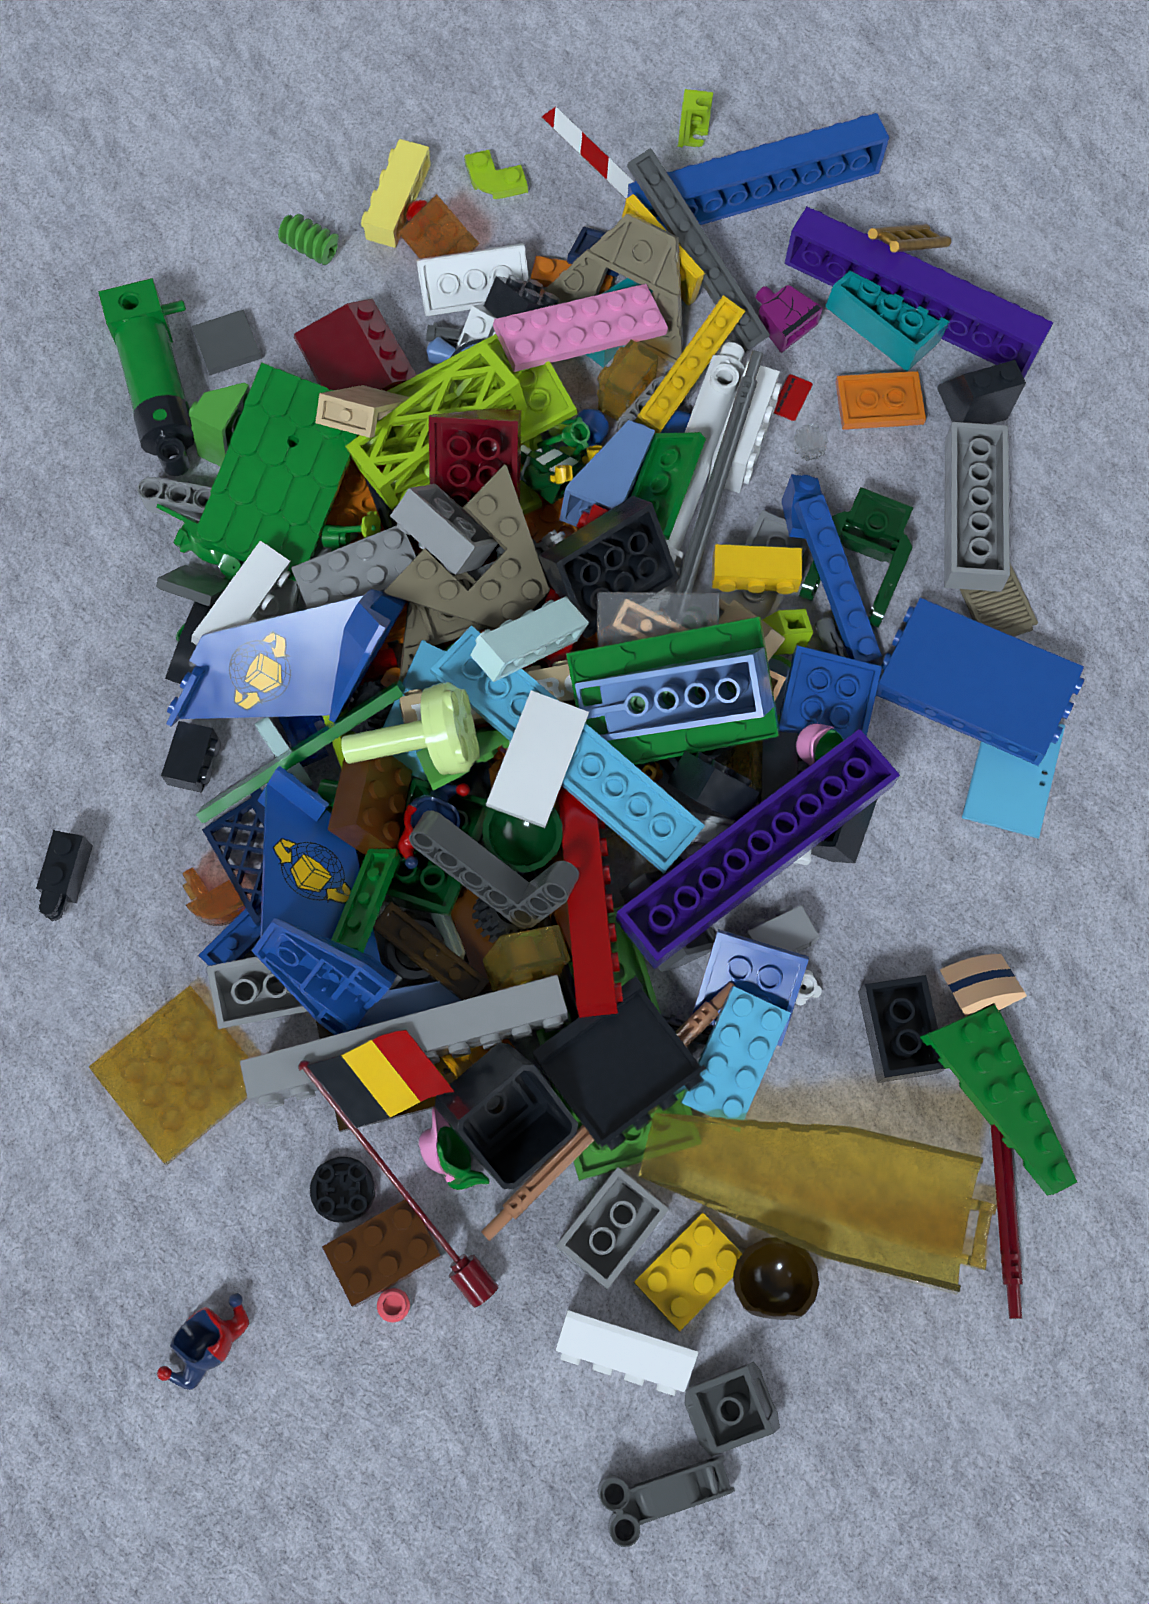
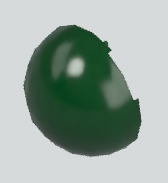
M554 807L545 828L490 808L483 822V842L490 853L515 872H531L545 866L557 854L562 842V822Z

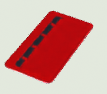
M789 374L778 395L774 414L795 421L813 384Z

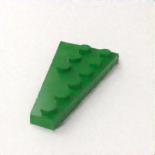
M995 1004L920 1037L927 1046L931 1045L940 1056L938 1060L945 1069L950 1068L958 1078L959 1087L990 1125L994 1124L1004 1136L1002 1140L1007 1147L1014 1148L1022 1158L1023 1167L1047 1196L1057 1194L1077 1183L1005 1020Z

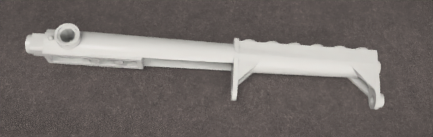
M725 343L722 346L720 355L712 356L685 433L701 432L706 441L669 540H666L677 573L684 556L680 548L709 474L716 446L745 370L741 363L744 349L737 343ZM666 587L641 603L640 606L658 614L660 607L666 609L671 592L666 591ZM615 633L611 644L631 640Z

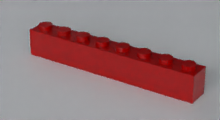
M561 786L558 799L560 820L562 822L564 861L571 863L579 871V878L567 900L577 1010L579 1018L617 1014V1002H623L621 982L615 983L614 972H619L620 966L618 952L612 953L611 942H617L615 923H609L608 913H614L612 894H606L605 885L611 884L609 865L603 866L602 858L608 856L606 838H600V829H605V823Z

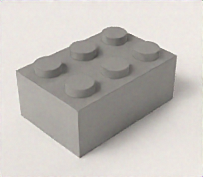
M436 484L409 488L390 515L397 522V527L402 532L412 535L419 542V547L433 554L451 574L457 575L481 568L498 544L459 504Z
M617 1167L558 1242L556 1248L607 1290L669 1209Z

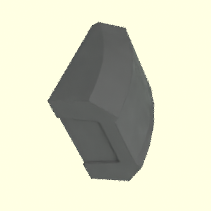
M754 1361L685 1390L684 1404L699 1444L710 1456H715L769 1436L780 1428L778 1411L775 1409L762 1371Z

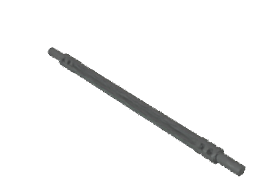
M752 351L745 376L740 379L737 394L679 575L680 579H678L666 619L682 626L690 595L758 383L756 377L763 357V353L760 351Z

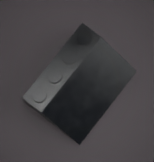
M635 496L630 497L538 555L547 578L559 598L567 597L589 622L582 633L586 639L611 623L620 602L625 598L640 605L680 579L653 504Z

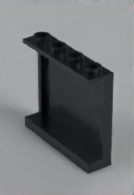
M636 976L621 986L623 1002H617V1014L578 1018L532 1051L535 1061L601 1151L607 1147L611 1151L616 1149L626 1141L627 1138L624 1134L634 1127L637 1131L641 1130L653 1120L650 1115L659 1108L664 1112L679 1100L676 1095L685 1088L689 1092L697 1088L704 1082L702 1076L707 1069L704 1064L701 1066L651 1002L643 991V985Z

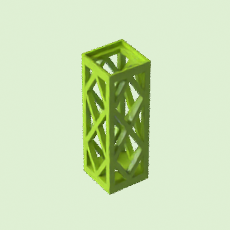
M484 341L379 420L376 424L375 437L369 438L359 435L345 447L360 472L392 511L409 488L424 486L430 481L429 415L483 409L521 410L522 412L527 408L520 382ZM464 379L453 393L447 395L452 381ZM493 383L496 389L490 390L491 385ZM482 385V388L479 392H473L475 389ZM476 401L473 406L460 407L461 403ZM404 425L395 437L387 439L392 426ZM422 430L420 436L413 437ZM415 446L412 452L400 453L402 447ZM428 460L423 472L413 473L421 462ZM402 462L400 465L394 468L396 463ZM386 464L383 473H381L380 470L376 467L378 465Z

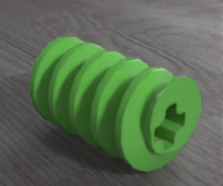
M300 213L294 217L291 214L284 217L278 230L280 242L287 244L292 249H296L301 254H305L308 258L314 259L319 264H329L337 251L339 235L336 233L330 235L329 229H322L318 223L313 225L311 219L307 218L304 220V216Z

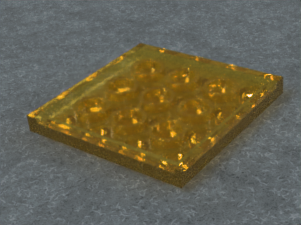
M188 986L89 1066L90 1070L165 1165L171 1163L248 1099L240 1065L241 1060L249 1059L248 1055L226 1028L218 1029L216 1016L191 986Z

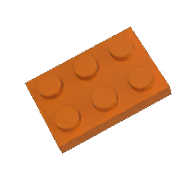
M918 371L837 376L835 384L842 430L924 425L926 416Z

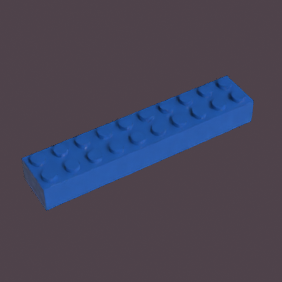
M874 113L843 123L838 122L818 130L814 129L797 136H789L769 144L765 143L748 150L737 151L734 154L713 158L699 164L688 165L684 168L667 172L698 223L704 225L879 174L889 136L878 113ZM637 181L629 183L628 197L634 194L667 230Z

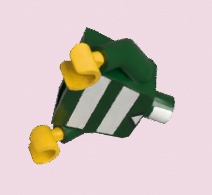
M521 445V464L524 466L521 471L520 480L553 504L564 497L565 489L569 482L603 447L601 445H593L586 449L587 456L581 453L570 457L550 445H544L535 451H532L525 445Z

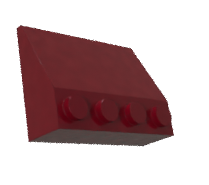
M373 298L347 303L294 333L293 338L318 384L329 390L335 391L364 385L388 391L417 376Z
M483 409L429 415L430 485L436 484L463 508L505 464L520 503L521 410Z

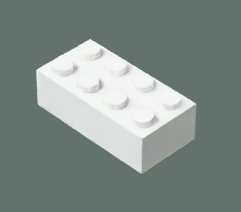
M747 362L743 376H745L749 362ZM761 365L759 367L756 377L758 383L724 489L740 493L743 483L749 484L754 463L757 461L761 450L762 440L767 434L771 415L774 414L778 402L777 398L782 384L777 383L780 371ZM732 406L730 408L729 414L727 416L725 425L723 427L721 436L719 438L718 444L713 455L709 480L726 429V425L732 410Z

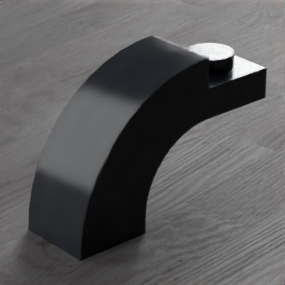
M194 601L165 679L181 684L185 675L188 672L192 673L196 665L189 660L197 646L191 642L192 634L214 604L206 606Z

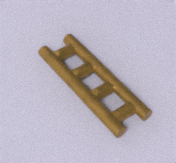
M928 224L871 228L868 232L870 239H880L890 246L892 252L949 247L951 244L950 237H940L930 230Z

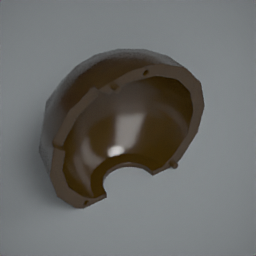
M782 1237L762 1238V1240L749 1246L741 1257L737 1259L733 1273L735 1293L743 1308L754 1316L767 1319L793 1320L804 1316L816 1301L820 1285L817 1266L809 1252L795 1241Z

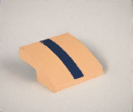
M1002 954L976 956L940 969L965 1017L993 1003L999 1011L1027 997Z

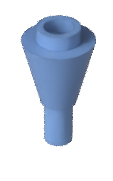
M437 337L429 343L426 354L431 364H439L449 359L457 349L441 337Z

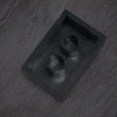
M926 975L864 984L858 991L877 1083L934 1075L945 1070L938 1060L940 1058L938 1053L931 1045L927 1046L920 1038L938 1029Z

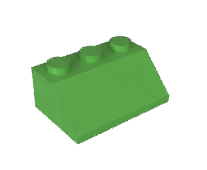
M243 382L205 392L199 402L195 401L192 404L189 417L199 457L221 467L250 391L248 384Z

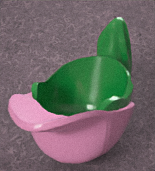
M812 724L805 727L798 735L796 750L799 757L811 766L844 740L840 733L832 726Z
M433 1107L432 1127L425 1130L419 1137V1148L425 1164L433 1171L443 1174L448 1185L456 1190L467 1189L478 1184H489V1178L484 1173L471 1170L469 1150L436 1108Z

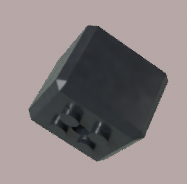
M498 1043L450 1084L455 1092L437 1095L434 1107L502 1189L516 1188L577 1133L578 1122L535 1065L509 1043ZM494 1096H500L499 1105L494 1109L488 1110L487 1102Z

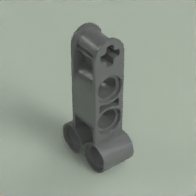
M725 1456L713 1457L631 1486H627L623 1479L615 1475L602 1479L598 1486V1497L607 1510L615 1511L608 1522V1532L613 1542L621 1547H630L639 1539L640 1525L733 1493L735 1488L730 1486L723 1464ZM712 1467H713V1469H714V1472H715V1475H716V1479H717L719 1488L717 1487V1483H716V1480H715V1477H714V1474H713V1471H712ZM616 1483L622 1487L623 1494L619 1501L611 1503L605 1499L604 1492L608 1485ZM621 1519H628L633 1523V1531L626 1538L618 1537L615 1534V1525Z

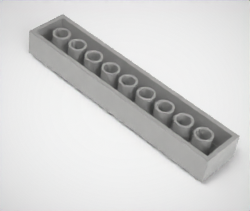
M555 975L241 1060L240 1065L248 1100L259 1106L265 1105V1109H271L284 1105V1099L296 1097L297 1100H305L316 1096L315 1091L318 1088L303 1069L301 1071L298 1069L301 1061L307 1060L310 1062L309 1064L339 1056L379 1035L406 1029L432 1063L436 1064L440 1062L439 1057L452 1054L453 1058H458L471 1054V1048L483 1045L484 1050L492 1049L498 1043H502L501 1040L514 1037V1041H521L532 1037L533 1031L544 1029L545 1033L560 1030L564 1028L563 1023L568 1022V1014L558 976Z

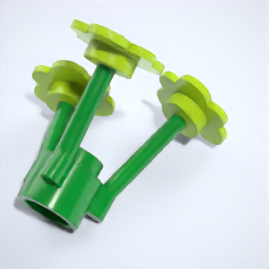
M581 417L569 418L548 429L549 435L555 437L543 441L541 434L522 444L535 451L544 445L563 441L568 446L560 447L559 451L570 457L581 453L586 456L582 450L589 446L587 441L590 437V430Z
M369 511L367 516L362 518L361 525L341 526L326 524L322 532L323 546L331 548L332 552L349 545L350 533L362 532L364 538L381 532V521L377 511Z

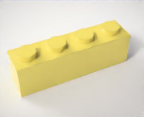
M399 139L395 149H391L388 157V166L380 174L378 189L372 192L369 210L364 211L362 215L361 226L364 228L366 240L396 248L407 222L406 213L408 206L416 201L431 165L428 146Z

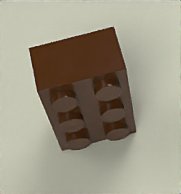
M392 755L348 764L344 758L328 831L364 855L367 854L368 849H397L412 770Z
M405 1199L322 1246L352 1307L360 1306L443 1258L429 1229Z

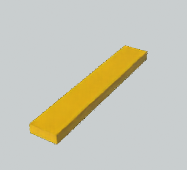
M724 295L721 297L635 419L637 423L646 425L648 428L655 430V433H660L710 363L712 356L717 353L741 319L745 310Z

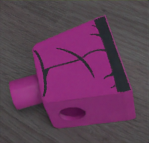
M790 285L784 286L777 293H774L769 287L763 286L755 296L762 304L758 317L770 334L769 338L781 353L819 324L823 308Z

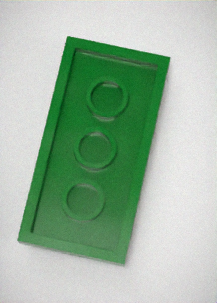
M701 432L655 433L631 497L635 496L653 504L665 540H669L706 441Z

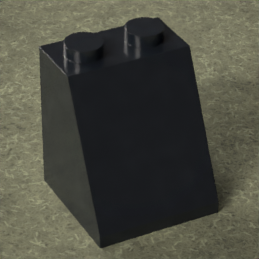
M1016 360L960 375L938 385L937 390L952 422L993 424L1009 418L1026 382Z

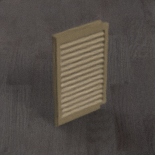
M1011 563L1010 576L1001 592L959 589L973 620L1013 637L1032 631V625L1038 624Z

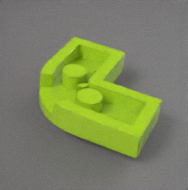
M490 150L464 155L467 172L475 191L479 189L487 194H492L493 199H502L528 193V184L521 165L496 170Z

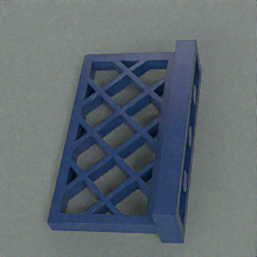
M261 787L250 794V799L202 829L253 922L258 927L261 925V914L258 915L255 906L258 897H262V891L260 890L262 887L263 860L260 869L249 868L247 865L251 852L263 854L262 848L253 847L257 833L264 834V828L259 826L262 823L264 827L265 807L257 801L263 792ZM253 808L256 813L253 825L240 824L243 814ZM223 827L231 828L227 842L217 841L213 833ZM238 829L251 831L246 846L234 844ZM232 849L244 851L240 866L232 865L228 861ZM245 872L258 875L254 889L243 888L242 881Z

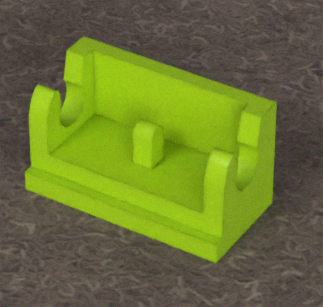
M684 89L678 147H701L704 145V140L694 139L693 135H708L713 92Z

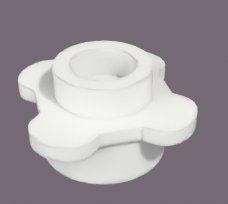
M805 970L801 985H805L806 990H802L800 986L795 1004L802 1006L806 1003V1000L812 997L818 998L822 993L821 987L817 985V981L810 970Z

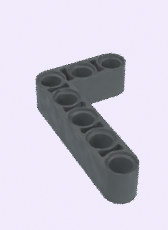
M435 811L424 812L409 836V841L416 850L513 924L524 929L535 926L568 900L579 878V871L574 865L566 861H557L529 883L443 815Z

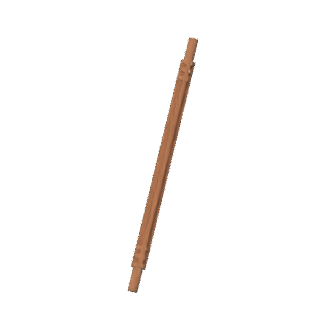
M729 982L709 1003L705 1001L675 1032L686 1047L719 1015L718 1011L723 1007L731 986L736 987L734 984ZM583 1125L577 1130L576 1135L554 1153L502 1205L504 1209L481 1231L489 1241L512 1218L516 1220L594 1141Z

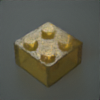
M630 339L625 347L621 346L615 353L609 367L605 366L598 376V410L618 421L656 378L659 356Z
M559 925L500 936L483 958L492 992L559 975L562 973L564 966L570 961Z

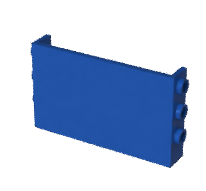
M919 598L916 607L910 605L903 620L907 623L904 631L898 629L892 645L896 646L893 654L887 653L881 666L885 671L878 683L876 696L1039 766L1046 755L1050 743L1056 744L1062 733L1063 728L1058 725L1062 718H1068L1074 703L1069 700L1072 694L1078 695L1085 679L1080 677L1084 666Z

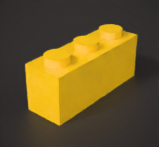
M715 544L712 556V589H719L723 592L748 590L751 593L777 591L779 594L798 592L802 581V548Z

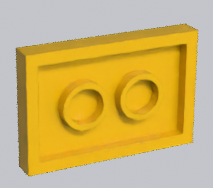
M701 1213L633 1283L680 1332L733 1278L737 1259L741 1257L742 1253L704 1213Z

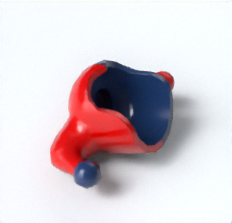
M447 783L434 791L432 789L429 795L415 798L408 805L404 814L405 829L399 839L397 848L406 859L405 865L409 869L416 868L419 863L418 859L414 856L413 851L415 848L411 845L409 836L423 813L426 811L438 812L459 828V812L448 800L456 794L462 797L468 795L470 788L467 784L455 785Z
M234 1293L229 1297V1305L233 1307L234 1317L230 1320H222L208 1307L198 1310L187 1319L175 1333L170 1343V1347L185 1363L184 1371L172 1372L168 1366H161L157 1371V1377L162 1381L169 1380L179 1387L192 1390L199 1385L208 1370L216 1368L223 1363L230 1353L232 1343L249 1326V1318L242 1306V1295Z

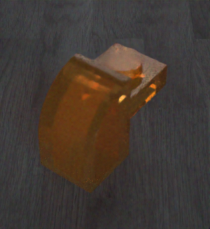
M193 867L182 873L187 881L182 886L191 899V902L186 904V906L202 923L210 926H224L230 924L246 909L230 880L208 891L200 875Z

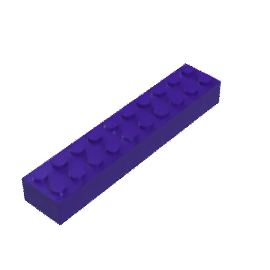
M806 206L791 231L784 264L832 287L844 275L852 271L881 286L882 292L888 295L897 294L904 298V303L916 309L921 306L929 310L928 315L937 320H940L942 317L950 321L942 336L943 340L995 365L1016 360L1024 378L1053 325V322L1045 319L1043 316L1036 315L1020 307L1018 304L1011 303L990 291L971 284L967 280L960 279L941 268L930 265L918 257L911 256L905 252H892L890 246L877 239L872 240L867 233L860 232L846 223L839 222Z
M860 729L619 909L615 921L651 966L656 969L891 789L900 774Z

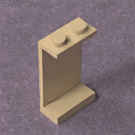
M364 385L320 393L315 423L369 438L375 437L377 420H381L410 397Z

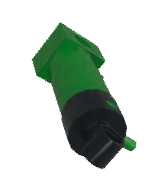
M153 278L98 291L106 324L118 350L141 448L146 453L158 456L162 468L168 475H183L190 467V459L186 450L194 444V434L189 417L190 407L185 398L171 346L173 338L167 315L185 311L184 301L179 300L162 304Z

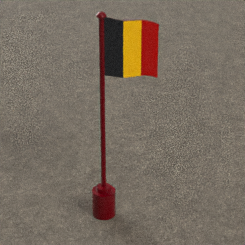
M406 1029L379 1035L339 1056L309 1064L310 1062L307 1060L301 1061L298 1065L299 1071L303 1069L453 1259L450 1265L452 1271L449 1274L453 1283L473 1308L486 1302L497 1291L499 1285L474 1254L468 1257L466 1254L461 1256L456 1254L357 1128L390 1118L427 1098L455 1092Z

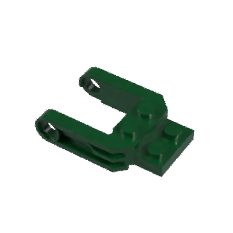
M860 487L851 510L833 515L832 520L840 542L845 548L880 562L889 563L887 572L868 615L870 625L879 628L913 548L908 536L904 534V529L914 507ZM814 560L799 593L800 597L810 601L813 600L821 582Z

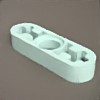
M264 717L254 723L276 758L290 750L268 717ZM300 763L287 770L305 786L310 787L313 785Z

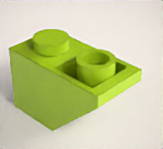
M806 609L778 610L762 619L785 638L773 655L793 654L797 645L807 647L813 634Z

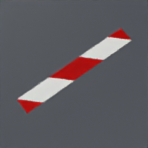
M557 107L541 116L627 199L628 184L634 181Z

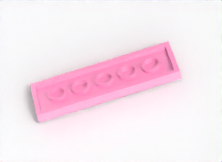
M647 284L494 319L493 328L514 372L545 365L548 361L553 363L666 335L668 330Z

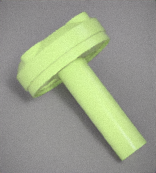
M450 682L435 684L423 690L421 695V720L343 736L341 740L343 756L348 764L428 748L430 757L438 772L442 775H455L468 772L473 763L480 758L479 744L476 738L468 694L465 689L460 690Z

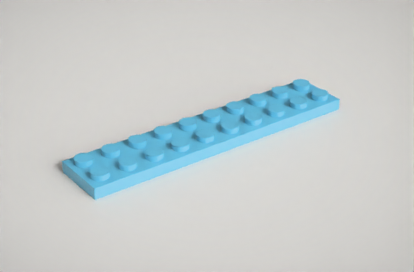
M471 625L430 668V673L442 683L450 682L460 690L465 689L471 708L511 742L531 690L553 699H558L523 669L493 682L470 655L477 644L475 642L476 638L481 634ZM585 723L561 786L664 874L705 825Z

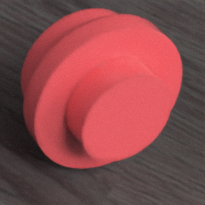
M397 1288L385 1290L377 1301V1311L380 1317L387 1322L395 1323L403 1320L410 1310L409 1297L404 1291Z

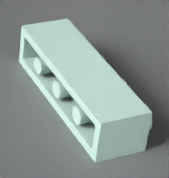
M567 597L555 602L550 600L536 611L528 610L520 618L514 621L509 619L495 630L490 631L487 629L476 638L475 642L477 644L470 655L488 677L495 682L578 641L589 622Z

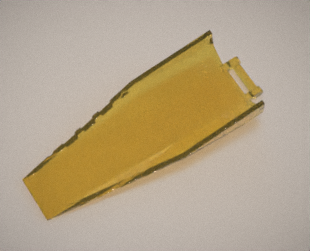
M654 1113L639 1173L640 1178L825 1259L956 1295L961 1289V1285H959L960 1264L974 1269L986 1270L987 1260L984 1258L992 1215L996 1214L997 1205L972 1198L978 1172L983 1164V1157L851 1126L808 1125L779 1121L764 1122L750 1119L736 1120L721 1117ZM974 1210L979 1212L972 1254L967 1255L963 1254L962 1251L969 1212Z

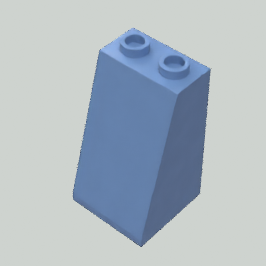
M628 420L569 482L564 493L560 521L576 527L582 512H588L593 504L610 511L629 499L654 437L655 430L648 428L644 424Z

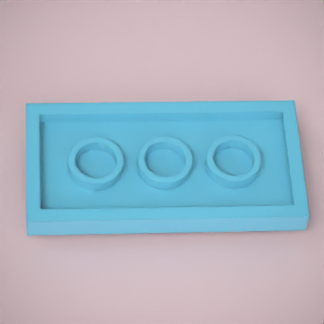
M731 986L698 1061L701 1066L704 1064L707 1068L702 1076L704 1082L691 1092L686 1089L680 1103L740 1130L791 1013L737 987Z

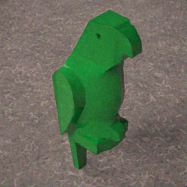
M157 504L156 508L184 522L173 542L175 546L180 548V552L187 553L192 551L203 561L218 565L221 572L225 575L224 579L231 581L244 562L195 543L194 536L199 521L161 504Z

